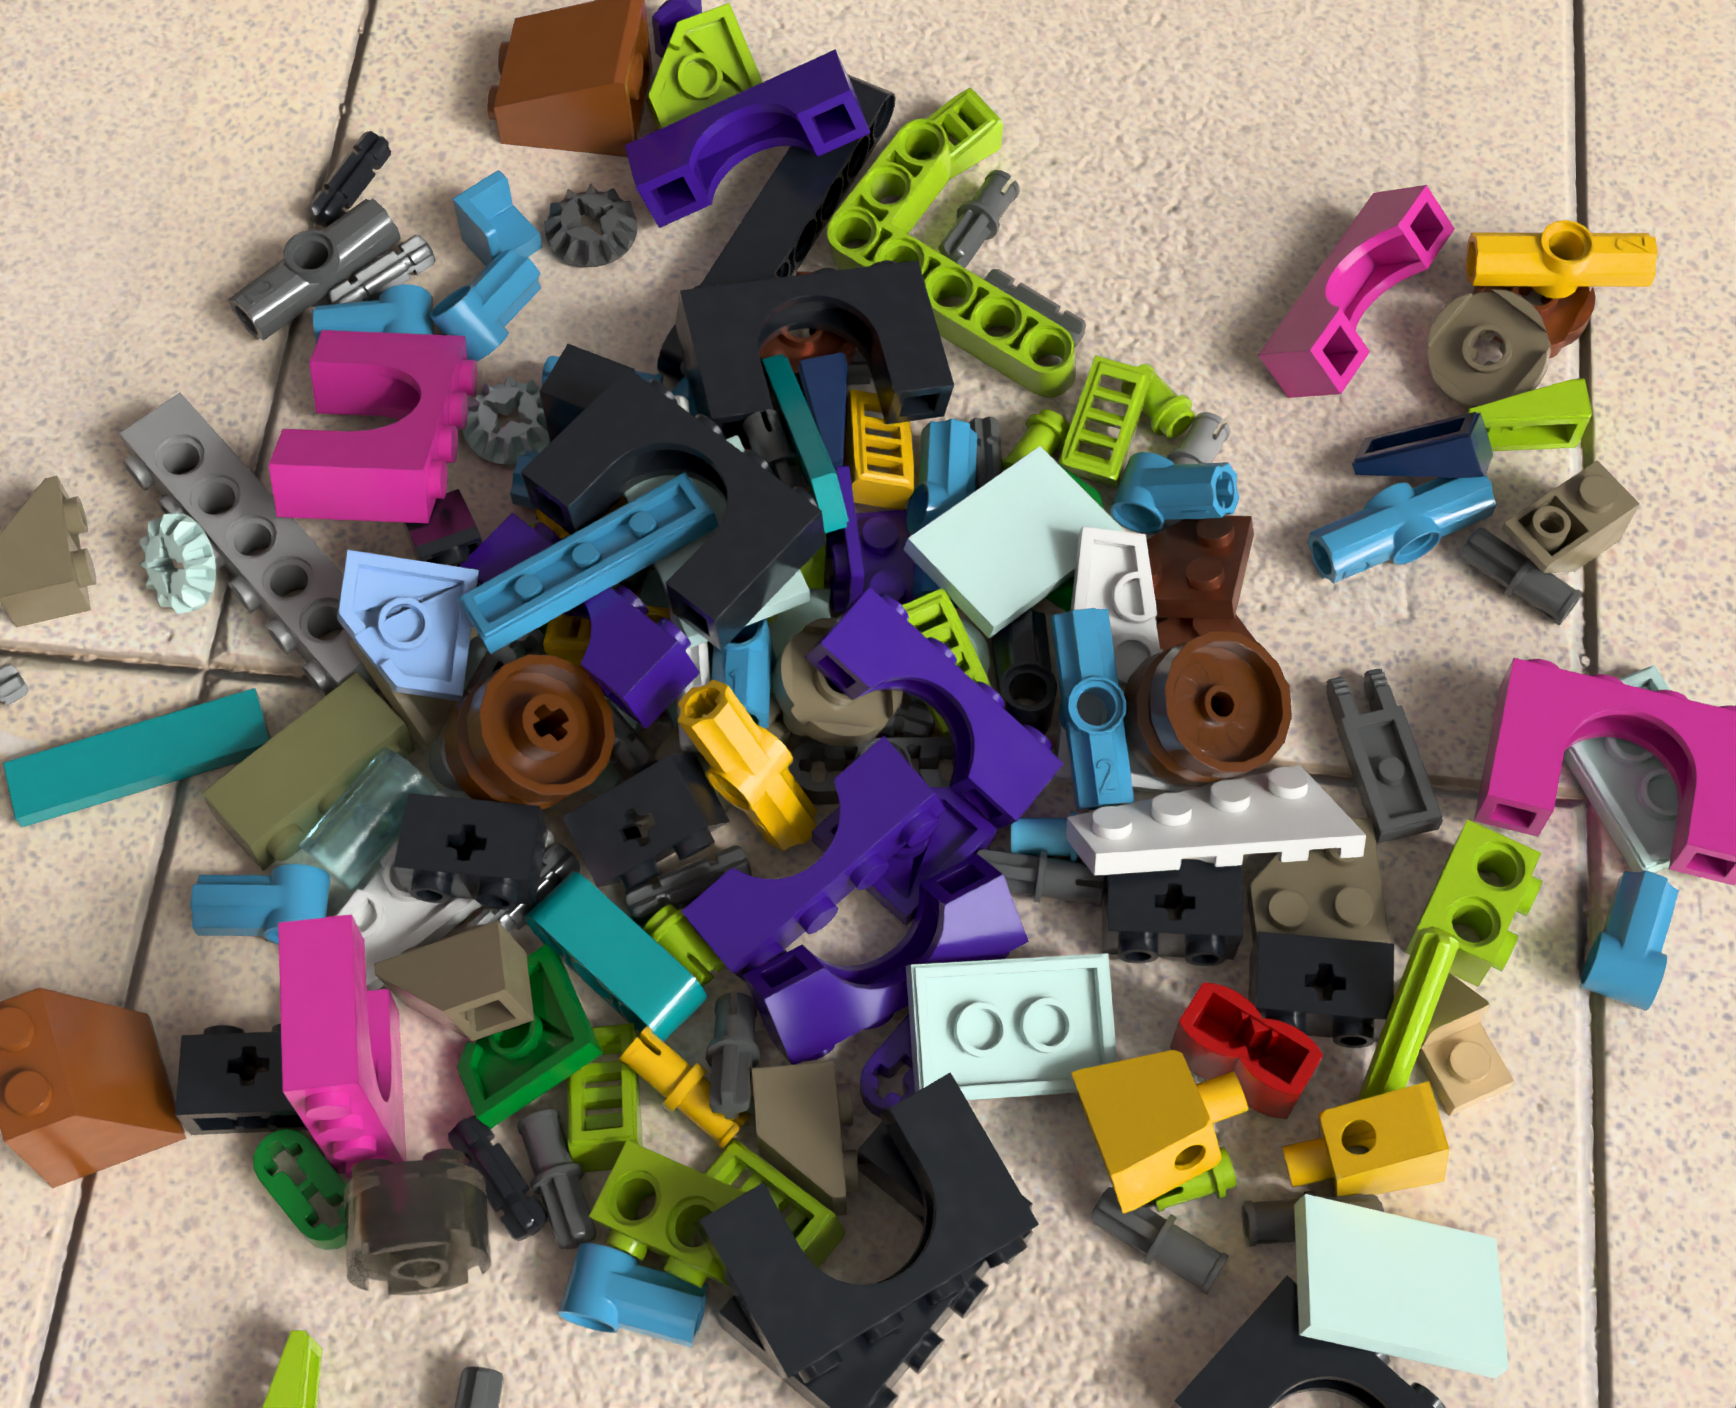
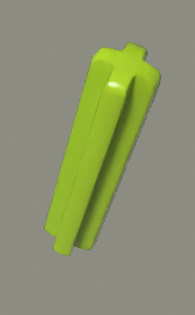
M1430 926L1419 931L1357 1101L1406 1087L1459 947L1458 939L1443 929Z

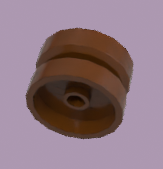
M1210 631L1144 659L1129 677L1124 692L1127 702L1126 714L1123 718L1124 729L1133 755L1153 776L1174 786L1201 787L1224 778L1247 773L1268 763L1285 743L1292 719L1290 689L1279 663L1260 643L1238 632Z
M526 655L504 664L487 679L469 689L452 708L444 732L446 761L458 786L471 799L541 806L542 811L565 800L568 796L591 785L608 765L615 741L612 710L600 686L581 667L555 655Z

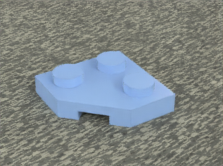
M347 550L337 620L394 692L459 701L463 696L472 624L457 598L477 587L479 570Z

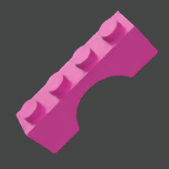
M1427 185L1373 193L1258 354L1288 398L1337 395L1344 391L1370 353L1356 332L1357 324L1364 312L1389 288L1409 276L1428 269L1455 230Z

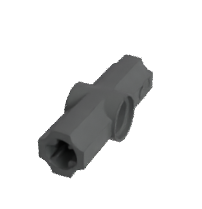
M373 198L370 201L368 199L363 200L324 230L302 231L292 236L283 250L284 259L228 299L232 311L240 319L245 329L257 340H266L310 306L331 305L327 296L329 289L350 278L354 273L401 240L398 227L393 223L387 211Z

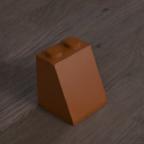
M595 0L515 18L510 41H502L499 48L498 69L501 75L499 85H491L488 94V117L490 120H496L500 143L628 157L625 145L637 140L639 137L652 74L645 0Z
M37 988L0 1002V1129L3 1141L52 1188L186 1139L183 1125L175 1116L176 1101L152 1020L147 1013L44 988Z

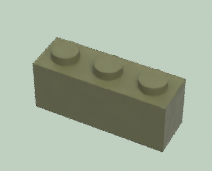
M356 672L201 794L216 820L264 871L274 862L287 860L296 854L304 845L307 836L324 822L338 819L346 814L356 803L358 795L378 779L384 780L396 774L405 765L408 756L415 751L405 722Z

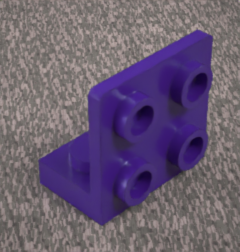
M849 465L836 466V474L849 522H846L847 527L826 533L825 556L826 559L832 558L833 575H830L833 613L844 612L869 587L877 594L884 593L891 596L901 605L916 600L913 598L915 564L914 560L904 551L907 539L910 537L906 526V509L856 513Z

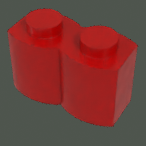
M1207 982L1202 983L1179 1019L1170 1044L1171 1050L1183 1053L1189 1070L1205 1079L1210 1080L1234 1071L1243 1090L1247 1105L1261 1114L1278 1119H1288L1324 1056L1316 1043L1301 1030L1282 1021L1263 1019L1256 1007L1238 992L1219 984Z

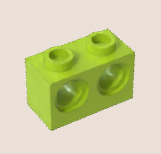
M1467 819L1452 847L1405 953L1411 954L1419 931L1432 926L1443 929L1458 939L1459 947L1449 971L1452 975L1479 987L1491 967L1502 972L1519 935L1508 931L1516 912L1527 916L1543 883V880L1532 876L1542 853ZM1487 870L1497 874L1502 879L1504 887H1494L1487 884L1481 879L1478 871ZM1463 924L1471 927L1477 932L1481 942L1473 943L1463 940L1456 934L1453 925Z
M627 1140L589 1217L610 1231L605 1243L611 1247L629 1254L640 1261H643L648 1250L668 1259L663 1269L664 1271L698 1288H702L707 1277L729 1287L706 1244L694 1247V1237L697 1232L694 1223L746 1192ZM656 1193V1202L652 1211L646 1217L637 1220L636 1212L641 1201L648 1195Z

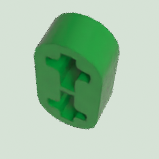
M284 1129L267 1135L258 1144L253 1156V1169L259 1181L306 1240L315 1247L325 1250L338 1249L350 1243L360 1230L362 1209L350 1188L311 1140L299 1131ZM286 1151L292 1157L300 1154L296 1161L307 1179L296 1186L285 1172L276 1173L279 1167L274 1158L279 1153ZM318 1192L332 1207L344 1202L338 1209V1214L342 1221L333 1229L325 1223L318 1224L314 1228L312 1227L319 1220V1215L308 1200Z

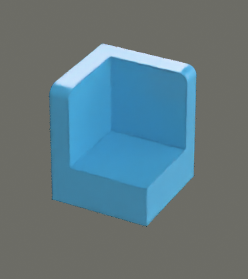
M500 170L495 171L453 198L462 241L485 266L500 252L509 249L523 257H529L543 248L540 233L513 205L508 179Z

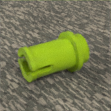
M1145 363L1137 366L1153 371L1152 380L1142 411L1151 420V429L1156 435L1165 434L1169 439L1180 436L1191 426L1195 418V413L1191 410V400L1186 395L1178 396L1158 376L1150 364ZM1123 381L1121 391L1132 395L1135 384Z
M1042 409L1039 414L1030 415L1025 423L1027 430L1009 455L1002 460V469L1005 471L1039 446L1051 457L1056 451H1062L1070 428L1068 422L1061 415L1049 409Z
M669 904L659 910L648 921L643 930L684 966L704 987L715 978L709 971L715 969L717 972H720L725 964L699 932L688 922L689 920L681 912L683 909L678 911L672 904Z
M1225 1147L1219 1148L1222 1159L1217 1166L1152 1200L1156 1211L1159 1213L1165 1211L1166 1208L1211 1194H1215L1218 1199L1226 1198V1190L1237 1187V1180Z

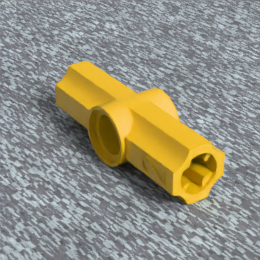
M1560 220L1546 226L1542 233L1471 232L1467 243L1465 268L1467 282H1471L1472 286H1531L1537 293L1545 297L1559 299L1573 294L1578 286L1650 287L1656 275L1658 250L1656 237L1650 236L1649 233H1591L1585 226L1575 221Z
M713 679L706 685L692 687L677 704L680 708V716L677 722L709 763L710 767L705 772L708 782L724 799L746 813L770 846L784 852L791 846L805 844L811 838L812 831L817 827L815 823L817 809L788 770L789 765L793 762V757L789 750L771 732L755 724L745 707L727 684Z

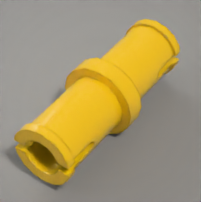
M647 1026L618 1060L623 1064L626 1063L666 1099L662 1105L671 1113L676 1108L718 1143V1147L723 1149L751 1115L747 1111L738 1113L736 1119H725L724 1114L712 1112L708 1105L710 1081L704 1077L707 1070L698 1062L692 1067Z

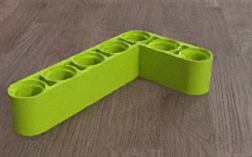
M915 119L906 123L832 216L827 226V237L836 268L838 270L868 267L885 260L897 263L918 260L941 337L1036 395L1056 397L1064 394L1072 387L1076 378L1075 348L1070 333L1062 326L909 235V232L948 183L952 175V163L947 134L938 122L930 119ZM930 152L934 154L926 160L914 159L916 155ZM888 196L901 197V199L892 204L880 203L883 198ZM856 239L868 241L864 246L857 249L845 247L849 242ZM952 296L964 299L959 305L954 307L939 305L943 299ZM1005 325L1013 329L1009 334L1002 337H994L987 334L995 326ZM1045 355H1055L1062 359L1057 365L1051 367H1043L1035 363L1036 360Z

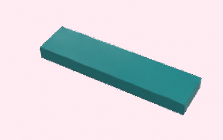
M782 353L762 359L775 409L782 417V425L793 453L798 455L802 477L808 492L816 498L818 508L822 510L824 531L829 533L847 527L846 522H849L836 471L787 356L784 357Z
M256 688L7 761L3 765L15 819L21 827H26L241 762L269 741L271 737L260 697Z

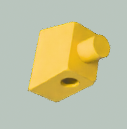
M1176 1050L1159 1052L1071 1072L1085 1117L1123 1214L1141 1207L1217 1166L1222 1157L1213 1123L1249 1110L1243 1090L1234 1071L1196 1084L1183 1053Z
M1429 1081L1326 1109L1318 1113L1319 1138L1281 1146L1292 1188L1331 1179L1335 1197L1367 1194L1378 1195L1444 1182L1450 1150ZM1360 1147L1368 1152L1357 1155L1348 1152L1347 1149Z

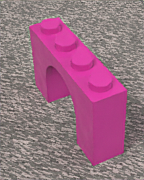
M322 330L309 361L316 413L384 416L399 419V421L384 427L364 431L282 429L269 462L276 517L429 524L436 498L444 499L446 496L448 482L447 463H455L457 459V429H465L467 425V396H475L477 391L476 360H467L465 336Z
M1513 658L1499 687L1474 821L1539 837L1554 811L1564 752L1574 744L1590 738H1620L1638 744L1651 752L1666 767L1674 781L1678 795V812L1669 870L1734 886L1736 884V706L1726 705L1717 707L1688 700L1685 695L1672 690L1651 691L1626 685L1618 678L1610 675L1595 674L1588 676L1559 669L1556 664L1543 659L1522 660Z
M352 914L278 923L283 1093L337 1174H346V1177L352 1180L382 1178L388 1174V1168L407 1166L399 1010L389 989L367 991L365 940Z

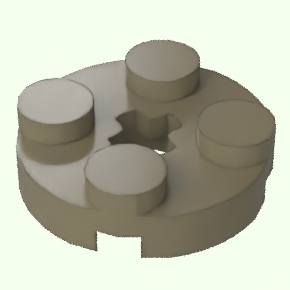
M1492 289V292H1480L1474 295L1471 292L1457 297L1438 314L1428 334L1427 359L1434 381L1450 400L1468 409L1535 390L1541 383L1548 368L1551 344L1541 315L1526 299L1507 290ZM1497 336L1503 340L1499 347L1503 356L1498 362L1487 361L1484 365L1475 362L1478 352L1473 345L1479 338L1489 342Z
M838 618L817 619L807 624L802 631L793 635L776 659L773 670V687L778 704L783 710V721L794 734L809 736L816 741L828 745L852 746L870 741L877 736L898 709L903 691H875L852 701L844 693L840 694L832 690L825 680L827 677L813 666L805 656Z

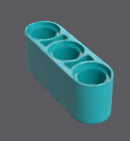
M572 871L524 917L527 925L544 945H549L559 954L561 960L628 1023H634L635 1029L639 1033L649 1026L653 1030L652 1032L665 1042L708 998L701 984L684 966L597 887L576 871Z

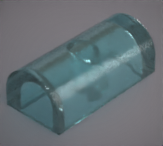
M384 747L298 847L339 883L352 891L400 836L408 793L435 795L438 789L406 759L393 750Z

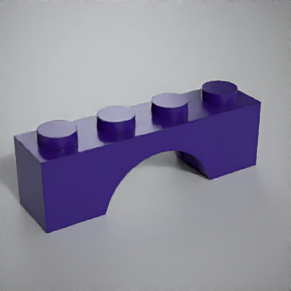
M836 49L628 143L625 145L635 187L656 224L661 228L712 205L715 191L725 175L742 160L757 152L779 146H796L806 149L816 157H819L870 134V130L857 94Z
M512 512L470 554L469 560L462 563L459 567L479 570L478 587L556 544L561 539L542 522H539L532 528ZM621 584L615 591L609 587L563 614L591 621L590 642L582 659L581 666L600 686L606 698L647 729L700 672L686 652L691 645L687 636L665 617H662L657 624L646 616L649 610L631 590Z
M869 587L849 605L806 654L805 658L852 701L875 691L897 690L910 693L927 702L942 717L952 737L955 760L949 788L981 814L997 830L1017 822L1064 764L1051 752L1053 750L1051 742L1036 728L1026 724L1021 725L1004 709V700L992 687L981 681L974 682L956 665L957 659L945 644L932 637L926 638L910 624L907 611L898 601L887 594H877Z
M885 736L833 779L840 803L839 824L832 843L817 862L800 873L779 879L757 878L731 868L681 911L727 968L745 983L744 974L786 953L785 949L804 932L813 934L825 927L837 914L838 907L836 905L855 888L864 890L877 882L889 867L888 859L906 844L912 847L921 843L938 826L939 819L937 817L946 810L935 792Z
M975 854L919 883V903L914 921L903 939L882 957L860 965H837L822 960L802 944L744 974L743 977L771 1041L791 1065H797L803 1061H813L824 1057L833 1050L835 1044L861 1030L875 1029L891 1020L895 1012L909 1006L906 966L1006 959L1012 950L1029 941L1004 875L980 855Z

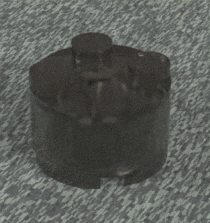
M438 1149L426 1153L422 1160L393 1163L386 1159H367L356 1163L352 1167V1180L343 1191L346 1274L348 1281L353 1286L369 1291V1279L387 1281L389 1295H422L442 1292L467 1284L468 1270L479 1265L482 1275L490 1269L492 1261L486 1181L478 1170L466 1165L465 1154L457 1149Z

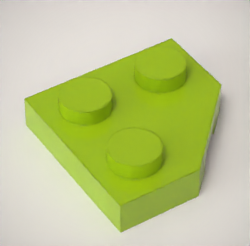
M730 2L677 22L646 98V103L658 130L763 82Z

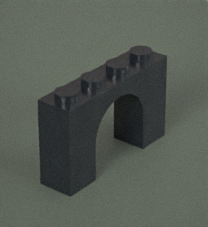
M885 260L868 267L845 270L823 268L805 275L782 278L766 275L750 282L727 285L704 283L692 289L680 290L675 325L697 414H703L711 419L723 432L725 440L738 435L742 445L749 444L742 425L748 416L758 411L761 413L765 428L769 426L765 413L767 409L773 410L759 352L776 336L797 329H818L831 332L844 338L857 348L870 368L885 425L944 417L954 388V382L918 260L900 263Z
M627 368L521 471L530 502L572 535L597 521L627 490L645 480L659 476H679L685 472L688 477L699 480L713 488L727 504L721 524L713 535L665 583L672 613L722 651L769 600L826 543L822 510L818 508L816 498L806 489L798 485L790 488L775 477L768 463L760 455L749 449L742 452L725 440L723 432L707 416L697 414L694 417L679 406L674 395L661 382L655 379H650L647 382Z
M951 1072L879 1114L913 1173L922 1193L924 1203V1225L919 1243L909 1260L888 1278L874 1284L859 1285L837 1280L819 1270L800 1248L764 1182L694 1223L780 1378H790L799 1373L803 1382L807 1383L842 1362L837 1348L862 1334L867 1345L877 1341L905 1323L899 1310L924 1296L929 1306L935 1305L967 1285L961 1272L984 1258L990 1269L1028 1247L1022 1235L1037 1227L1039 1223Z
M882 1121L857 1150L858 1170L909 1211L923 1226L924 1203L919 1185ZM1024 1197L1029 1208L1032 1209L1033 1203ZM1032 1230L1022 1235L1026 1243L1033 1234ZM1016 1256L1012 1257L1004 1263L1007 1265L1010 1264ZM984 1258L961 1272L967 1285L937 1304L929 1306L924 1296L901 1310L900 1314L905 1323L877 1341L867 1345L862 1334L837 1348L842 1362L807 1383L803 1382L799 1373L790 1378L781 1379L815 1408H893L899 1395L892 1388L909 1367L915 1373H921L942 1347L945 1340L937 1333L954 1312L962 1319L966 1318L988 1290L989 1285L982 1280L990 1270L988 1263ZM733 1295L719 1311L722 1328L779 1376L736 1297Z
M1288 1275L1175 1399L1171 1408H1273L1280 1401L1297 1393L1327 1391L1343 1395L1360 1404L1363 1408L1446 1407L1425 1386L1417 1382H1413L1411 1385L1405 1382L1388 1366L1391 1360L1386 1354L1300 1336L1297 1283Z

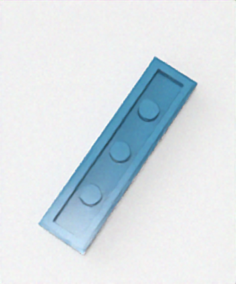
M684 472L461 595L457 599L488 652L491 654L719 527L714 511Z

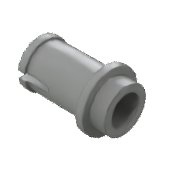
M1209 412L1199 413L1195 416L1192 426L1180 447L1169 452L1167 459L1171 460L1175 465L1213 463L1223 443L1227 441L1230 435L1229 425L1227 423L1221 425L1217 434H1213L1222 418Z

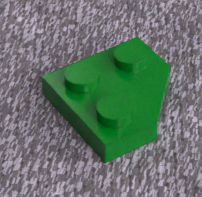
M547 944L527 956L534 1020L478 1039L475 1043L466 1042L457 1064L458 1073L476 1118L490 1129L603 1054L559 954Z

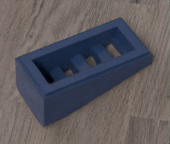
M843 353L800 360V365H798V384L835 471L836 466H843L847 362Z
M1472 412L1367 437L1364 439L1352 466L1355 475L1447 478L1486 476L1493 458V450L1481 412Z

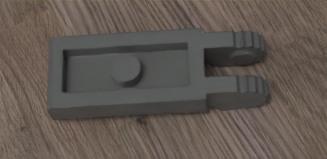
M1380 668L1364 673V692L1369 700V706L1372 711L1364 714L1358 713L1351 690L1344 677L1328 679L1326 681V693L1329 707H1331L1334 721L1338 725L1337 732L1367 817H1372L1376 842L1382 843L1439 830L1443 822L1441 810L1402 705L1397 706L1385 673Z

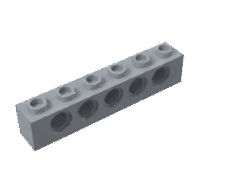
M181 392L119 433L130 455L123 460V464L135 482L144 491L153 486L159 492L162 498L157 502L164 514L183 513L194 519L201 526L213 549L216 571L224 567L234 578L228 584L241 604L250 613L260 608L270 621L265 624V627L285 654L288 655L296 649L307 662L302 666L303 672L323 697L356 672L374 691L379 688L348 642L352 637L337 620L343 580L342 572L293 518L276 517L273 495ZM193 469L186 474H181L185 470ZM230 508L225 513L214 515L217 511L221 509ZM267 548L259 555L248 556L256 549ZM294 589H304L297 596L284 598L288 592ZM343 630L333 639L320 640L321 636L329 631Z

